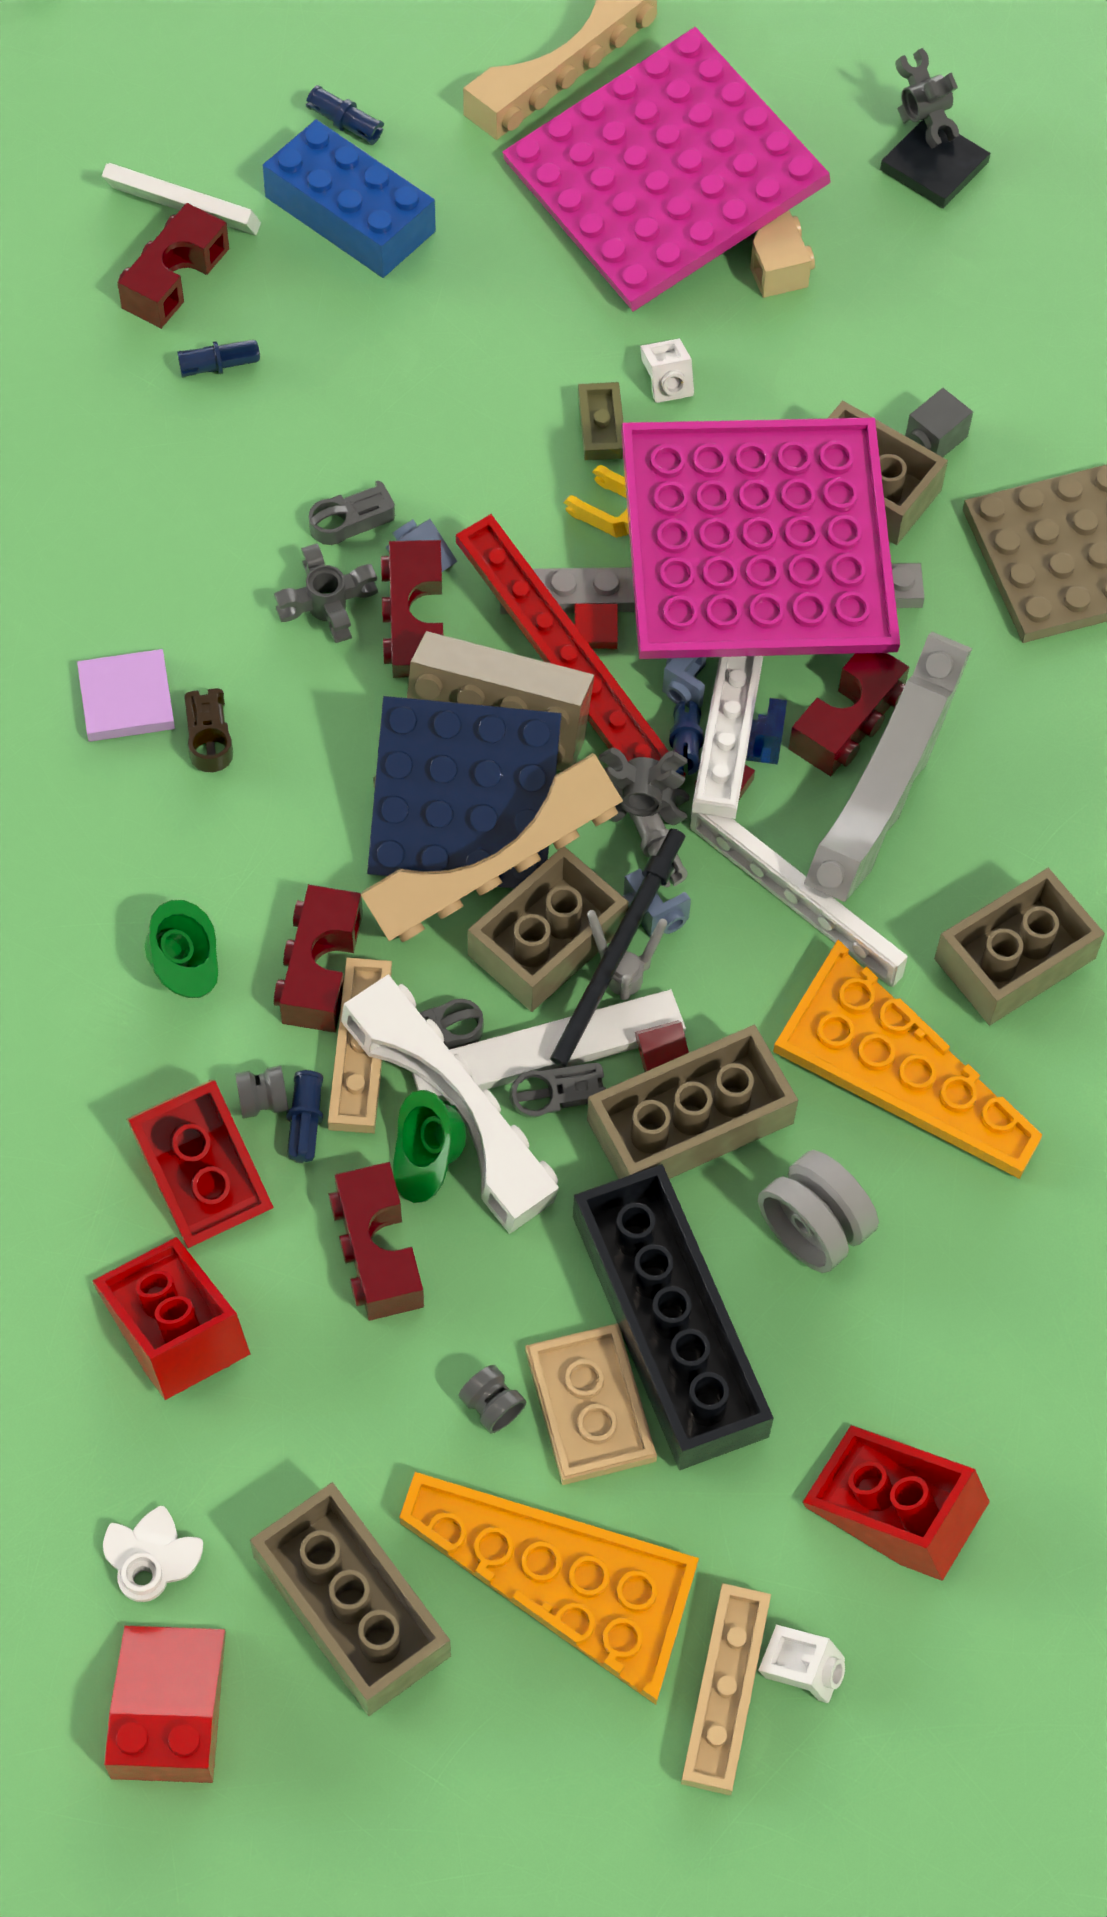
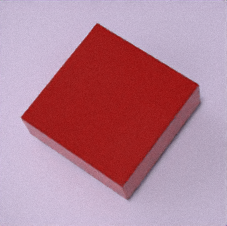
M575 603V626L592 649H617L618 604Z

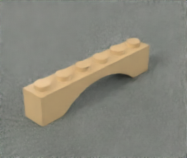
M596 0L592 13L582 29L564 45L549 54L531 61L509 66L490 67L463 88L464 116L496 140L508 131L515 130L522 120L535 110L542 109L553 96L561 90L569 88L588 69L598 66L605 56L614 49L625 45L628 39L640 29L651 25L657 15V0Z
M789 210L759 229L753 240L750 269L763 298L807 288L810 270L815 268L813 251L809 245H804L801 238L802 230L797 216H792Z
M592 753L554 776L548 795L534 819L516 839L497 853L474 864L451 870L415 871L400 868L362 891L361 896L387 939L391 941L398 936L401 942H405L425 929L421 923L422 921L436 913L440 919L449 916L464 906L460 900L462 897L474 890L481 896L500 885L502 881L499 875L512 867H515L516 871L520 873L540 861L541 858L537 852L552 843L558 850L577 839L580 835L576 829L592 820L596 827L619 813L615 806L623 802L597 756Z

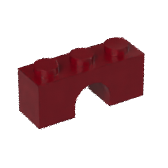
M186 203L176 215L170 216L164 229L155 240L149 241L145 245L141 256L130 268L124 269L117 282L121 308L162 329L184 303L181 276L174 273V271L181 268H192L208 275L229 250L227 222Z
M441 540L389 541V556H381L382 582H390V597H382L383 623H391V638H383L384 664H392L393 678H409L410 662L426 631L444 636L443 623L422 622L416 619L410 612L411 605L418 598L425 595H442Z
M855 653L842 668L838 692L849 698L854 705L847 708H837L830 706L817 697L792 726L788 749L830 777L841 764L845 767L848 766L860 749L859 743L866 735L873 737L885 719V712L890 706L896 707L907 681L909 666L889 653Z
M308 884L304 901L297 900L293 915V927H298L295 940H287L283 958V965L288 966L285 980H277L274 992V1006L280 1007L282 1024L336 1033L341 1011L344 984L343 972L322 968L316 962L322 955L331 951L354 953L363 916L361 893Z
M390 1162L335 1174L336 1192L328 1193L334 1221L341 1219L344 1221L347 1234L340 1235L339 1240L345 1264L354 1262L357 1277L351 1278L350 1284L356 1307L365 1305L369 1321L424 1308V1291L413 1248L408 1247L390 1251L378 1247L372 1241L375 1233L381 1228L402 1222L401 1202Z

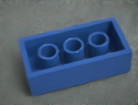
M317 119L262 165L265 197L382 278L388 275L436 232L434 198Z

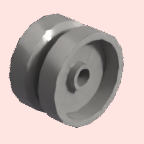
M816 1150L803 1154L789 1167L788 1178L784 1176L776 1178L758 1196L761 1214L779 1241L798 1260L809 1268L821 1273L830 1272L847 1257L848 1245L856 1246L863 1243L877 1230L879 1224L876 1209L857 1180L840 1163L825 1153Z

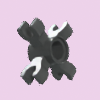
M921 48L913 54L917 67L909 65L905 55L899 57L895 62L898 73L903 78H906L910 86L902 90V105L897 109L903 124L910 120L913 122L925 120L927 125L926 141L931 148H935L942 143L938 135V129L946 133L949 142L959 136L958 126L953 120L947 118L945 110L953 106L952 92L958 86L952 72L945 77L936 75L930 78L927 70L929 57L926 51Z
M317 543L301 548L305 558L302 563L307 574L306 587L300 589L287 588L274 593L278 603L276 610L281 622L292 621L302 613L310 611L315 618L328 622L335 643L352 639L348 628L351 626L346 612V600L354 597L367 598L378 593L374 582L377 581V576L372 564L359 566L351 573L343 575L338 568L325 565L322 552Z
M610 748L599 754V760L608 765L604 770L623 802L615 806L619 813L609 819L610 821H620L627 812L642 817L652 816L659 812L662 819L670 825H677L687 819V814L678 809V806L689 801V795L683 789L678 788L685 782V777L676 772L679 767L687 763L685 757L675 751H669L660 761L648 757H638L628 762L624 754L616 748Z

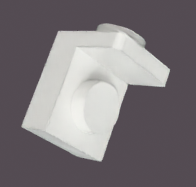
M680 338L640 346L642 362L651 377L652 394L655 402L660 403L694 395L692 359Z
M776 1624L758 1671L766 1679L809 1690L818 1701L829 1703L834 1689H837L843 1681L845 1657L829 1638Z

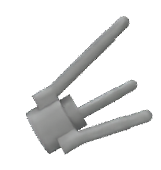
M589 910L587 917L602 959L608 946L596 912ZM665 919L659 920L641 956L626 951L608 985L610 990L620 995L622 1000L629 999L630 995L635 994L641 988L643 973L650 968L651 958L667 926Z

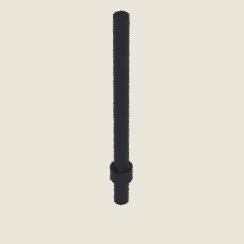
M674 828L669 829L656 856H650L642 871L644 879L550 1057V1060L561 1067L567 1066L660 886L667 884L674 870L672 863L686 838L681 831Z

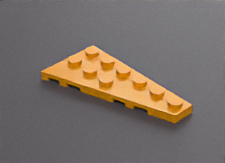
M838 939L775 1042L773 1052L1020 1179L1041 1141L1042 1134L1003 1096L997 1097L979 1080L980 1074L969 1064L965 1066L949 1051L950 1046L900 998L895 999L878 983V977L867 966L865 968L861 967L848 954L849 949Z
M418 1472L414 1473L399 1517L400 1524L655 1705L657 1704L699 1558Z

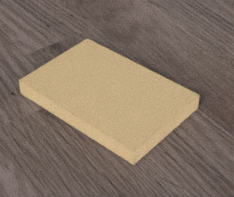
M618 1323L525 1346L526 1356L562 1485L657 1461V1454Z

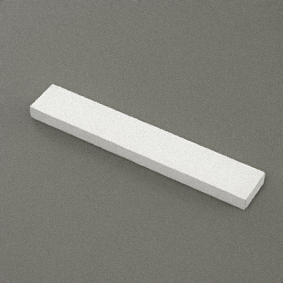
M764 656L719 657L692 812L736 819Z
M695 812L691 813L690 829L834 943L839 939L849 949V955L863 966H867L887 985L894 987L903 977L908 958L906 954L832 896L805 885L806 876L734 819Z
M672 989L595 1010L566 1067L637 1049L638 1044L635 1032L679 1020L682 1022L685 1034L686 1027ZM571 1017L450 1049L453 1055L459 1054L465 1059L472 1071L471 1078L481 1090L513 1083L522 1073L530 1070L545 1071L564 1068L553 1063L550 1057ZM411 1072L417 1091L428 1090L435 1093L443 1102L447 1101L434 1086Z

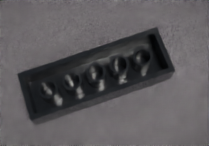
M663 1164L575 1194L573 1219L614 1317L619 1324L624 1341L679 1471L769 1438L774 1417Z

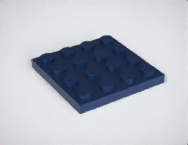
M383 696L367 874L389 876L400 868L415 871L451 870L474 864L489 857L516 839L536 816L548 795L556 775L562 713ZM549 846L537 852L541 860L520 873L516 871L515 867H512L499 875L502 883L497 887L515 889L548 860Z

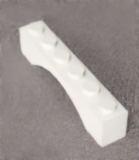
M388 974L344 1003L341 1022L369 1057L394 1063L417 1074L434 1086L452 1105L457 1107L458 1113L467 1126L477 1151L481 1172V1199L506 1231L511 1234L554 1203L559 1190L557 1176L545 1161L539 1162L528 1149L529 1142L521 1129L516 1125L510 1126L500 1114V1105L493 1094L487 1089L481 1090L471 1078L472 1071L465 1059L459 1054L453 1055L443 1043L444 1036L437 1024L431 1019L425 1020L415 1008L416 1001L409 989L403 984L397 985Z

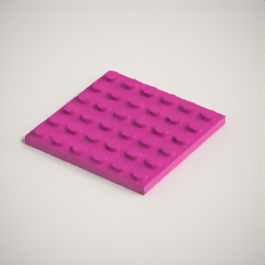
M696 27L502 151L504 160L633 312L831 183L830 174L826 168Z
M875 418L631 422L622 424L621 435L639 659L898 652L900 635Z

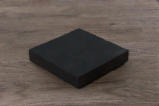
M923 119L882 159L880 170L944 208L989 163L991 153L960 134L953 141L949 142L946 133L941 129H938V135L942 143L935 148H931L926 141L927 125Z

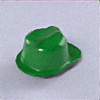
M170 900L159 905L151 916L149 933L145 941L146 958L154 973L165 987L180 996L200 998L209 994L218 980L216 935L211 920L196 904L185 900Z
M428 1090L413 1091L406 1097L399 1110L393 1176L399 1193L404 1199L413 1203L426 1202L437 1194L444 1183L448 1165L462 1154L467 1138L465 1123L458 1113L457 1107L444 1104L435 1093Z

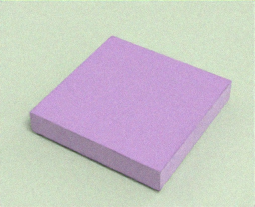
M163 649L77 661L89 742L175 729Z

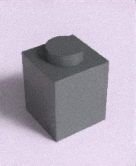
M942 388L909 415L905 436L944 457L968 437L973 411L946 389Z

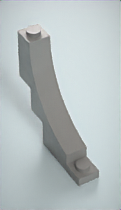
M934 632L928 635L914 673L905 684L899 701L868 766L840 816L818 845L804 882L805 885L846 902L872 871L887 831L899 819L914 779L928 763L972 648Z

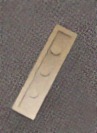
M346 958L328 1130L375 1134L383 1060L369 1057L343 1025L341 1018L345 1002L386 975H392V961Z
M722 1583L681 1781L682 1785L730 1796L732 1794L771 1594Z

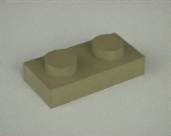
M619 382L578 384L584 459H622L621 430L624 422Z

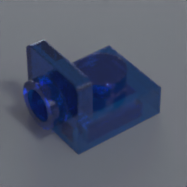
M770 698L767 715L758 714V720L753 719L746 756L747 761L778 765L787 700Z

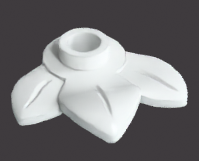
M159 1506L145 1515L133 1531L126 1526L110 1523L104 1536L103 1551L106 1560L118 1571L117 1580L122 1593L130 1600L148 1602L157 1598L164 1591L167 1583L183 1580L195 1570L203 1553V1540L197 1537L178 1539L175 1524L170 1513L164 1506ZM139 1572H150L152 1574L151 1581L146 1585L136 1584L134 1578Z

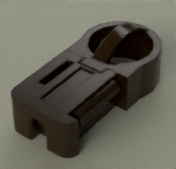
M219 688L208 689V694L200 695L198 690L187 692L185 694V706L189 731L188 748L192 765L203 772L221 771L229 766L233 760L232 739L228 731V724L225 723L223 706H225L223 690ZM214 742L223 744L225 746L224 750L216 754ZM204 743H206L207 755L196 751Z

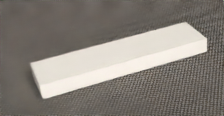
M106 163L102 177L114 189L177 210H181L186 203H189L227 222L228 227L255 236L258 233L261 222L251 209L112 163Z

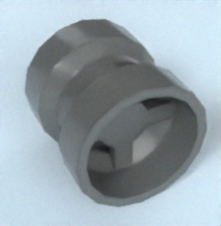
M281 1065L268 1067L264 1073L254 1075L250 1071L235 1073L243 1119L256 1117L260 1110H271L274 1113L288 1111Z
M496 1365L487 1366L475 1374L459 1393V1398L468 1408L477 1410L480 1414L481 1424L490 1434L496 1433L510 1424L522 1412L527 1403L517 1390H511L507 1387L505 1376Z

